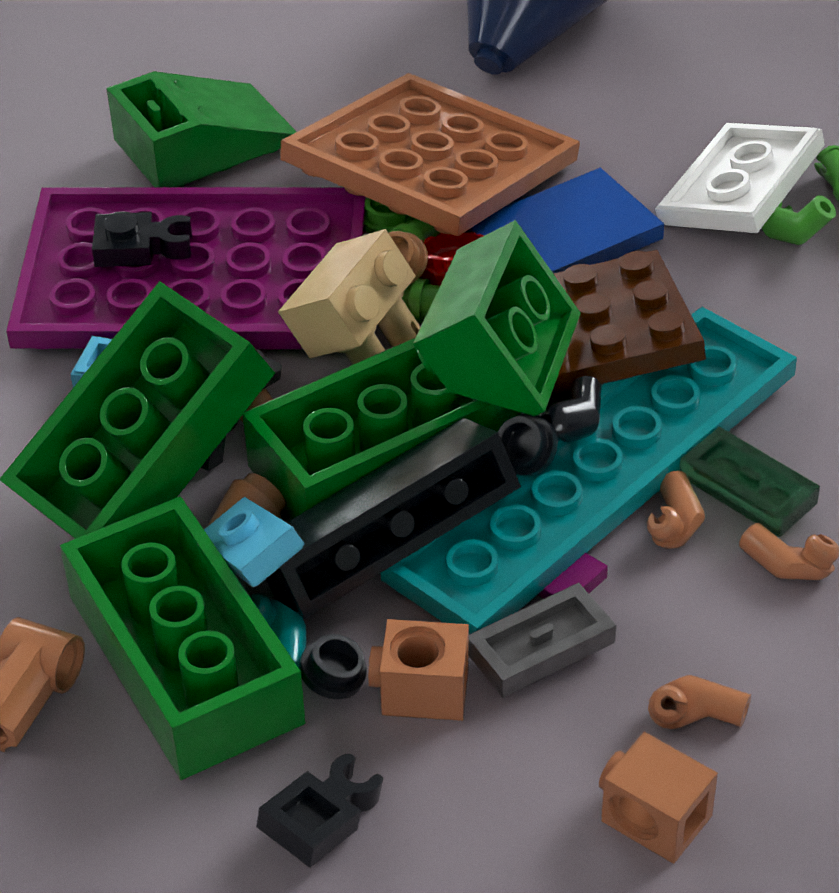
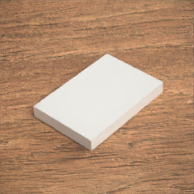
M726 123L655 208L657 218L664 225L758 233L776 207L779 206L825 146L822 129Z

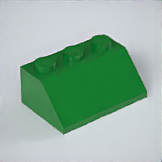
M514 220L457 249L413 345L416 347L424 367L436 374L448 392L536 416L546 410L581 312L517 221Z

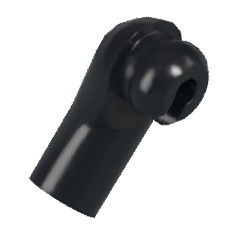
M582 376L575 379L571 387L570 400L555 403L550 406L549 411L538 415L551 423L555 429L558 442L560 440L572 442L584 439L597 430L600 423L601 383L591 376Z

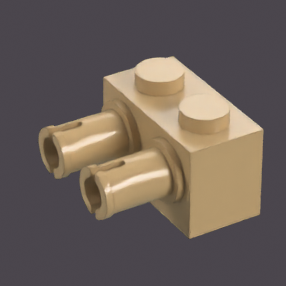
M380 230L336 243L281 307L278 313L309 358L335 352L345 353L353 365L386 351L374 333L377 325L392 347L417 336L420 325L402 299L405 289L416 275L387 230Z

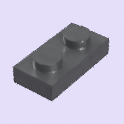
M576 583L469 634V657L500 696L504 698L615 643L617 625L582 585Z

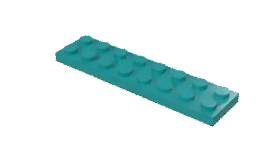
M700 307L691 316L704 339L706 360L603 384L601 390L600 423L592 435L572 442L560 440L554 460L546 470L532 477L516 475L521 488L380 573L381 581L443 623L469 624V634L518 612L583 554L587 553L660 490L662 481L667 473L683 471L795 375L797 357L714 312Z

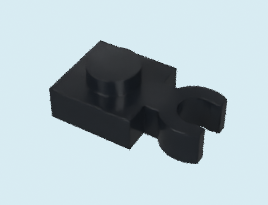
M119 211L112 214H96L92 244L94 266L151 265L152 255L162 254L169 259L175 260L190 258V239L193 236L191 217L175 215L167 217L161 222H153L152 212L130 213Z
M350 753L344 754L333 761L330 767L329 778L324 782L307 771L260 806L256 827L310 868L357 831L361 812L370 810L379 801L384 777L377 773L363 783L350 781L353 776L356 757Z

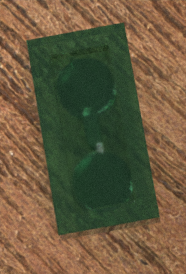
M718 427L684 455L680 461V471L687 474L691 484L751 521L761 523L779 538L818 504L820 491L818 484L721 427Z

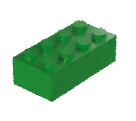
M159 281L0 477V481L76 539L177 498L274 376L275 372L249 341Z
M413 338L244 412L242 416L248 467L253 473L270 481L281 492L286 501L284 511L293 519L461 418H466L498 432L507 420L521 415V412L448 392L436 374L428 371L422 364L417 349L413 345L415 340Z
M181 496L60 545L71 600L180 780H184L306 724L300 669Z

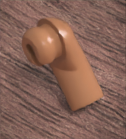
M672 471L666 474L660 486V492L667 505L660 507L663 514L657 519L651 513L647 520V529L652 535V540L656 545L665 549L684 546L705 520V512L687 474L683 471Z

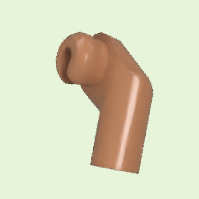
M761 523L750 526L739 541V546L744 552L779 579L822 580L835 570L833 562L839 557L838 544L825 535H810L805 542L804 548L791 547Z
M686 675L654 691L649 699L648 710L655 724L667 729H678L706 717L742 727L750 706L751 694L700 677Z

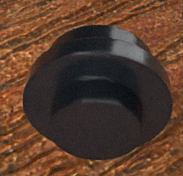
M521 414L507 420L500 427L498 433L516 475L522 477L536 476L550 466L557 452L558 440L555 429L549 421L538 415Z
M327 634L309 644L303 651L299 661L301 678L306 686L316 694L329 699H346L355 695L363 686L367 675L365 657L360 646L352 639L339 634Z

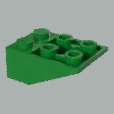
M153 71L106 88L114 140L154 187H182L186 183L216 172L228 170L235 165L256 157L274 153L281 149V140L297 132L256 88L249 83Z

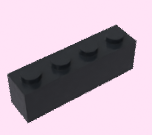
M461 418L286 522L293 526L305 545L302 546L303 548L266 578L274 597L306 619L521 488L499 433L466 418Z

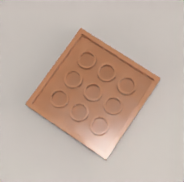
M407 73L281 140L280 160L302 169L309 176L321 177L340 185L350 194L365 196L386 205L394 213L409 215L432 225L440 233L458 237L577 161L580 141Z

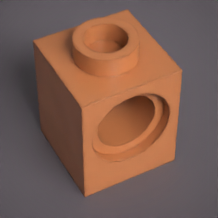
M387 619L383 646L371 647L368 672L369 687H380L382 715L463 721L469 673V624Z
M643 732L626 753L622 751L614 753L601 773L599 779V788L603 790L601 821L674 864L713 815L718 773L650 734Z

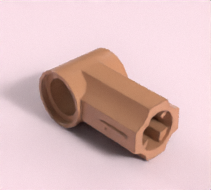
M20 617L12 619L5 627L0 636L1 752H5L8 747L18 746L53 691L64 694L74 685L84 661L85 643L82 637Z

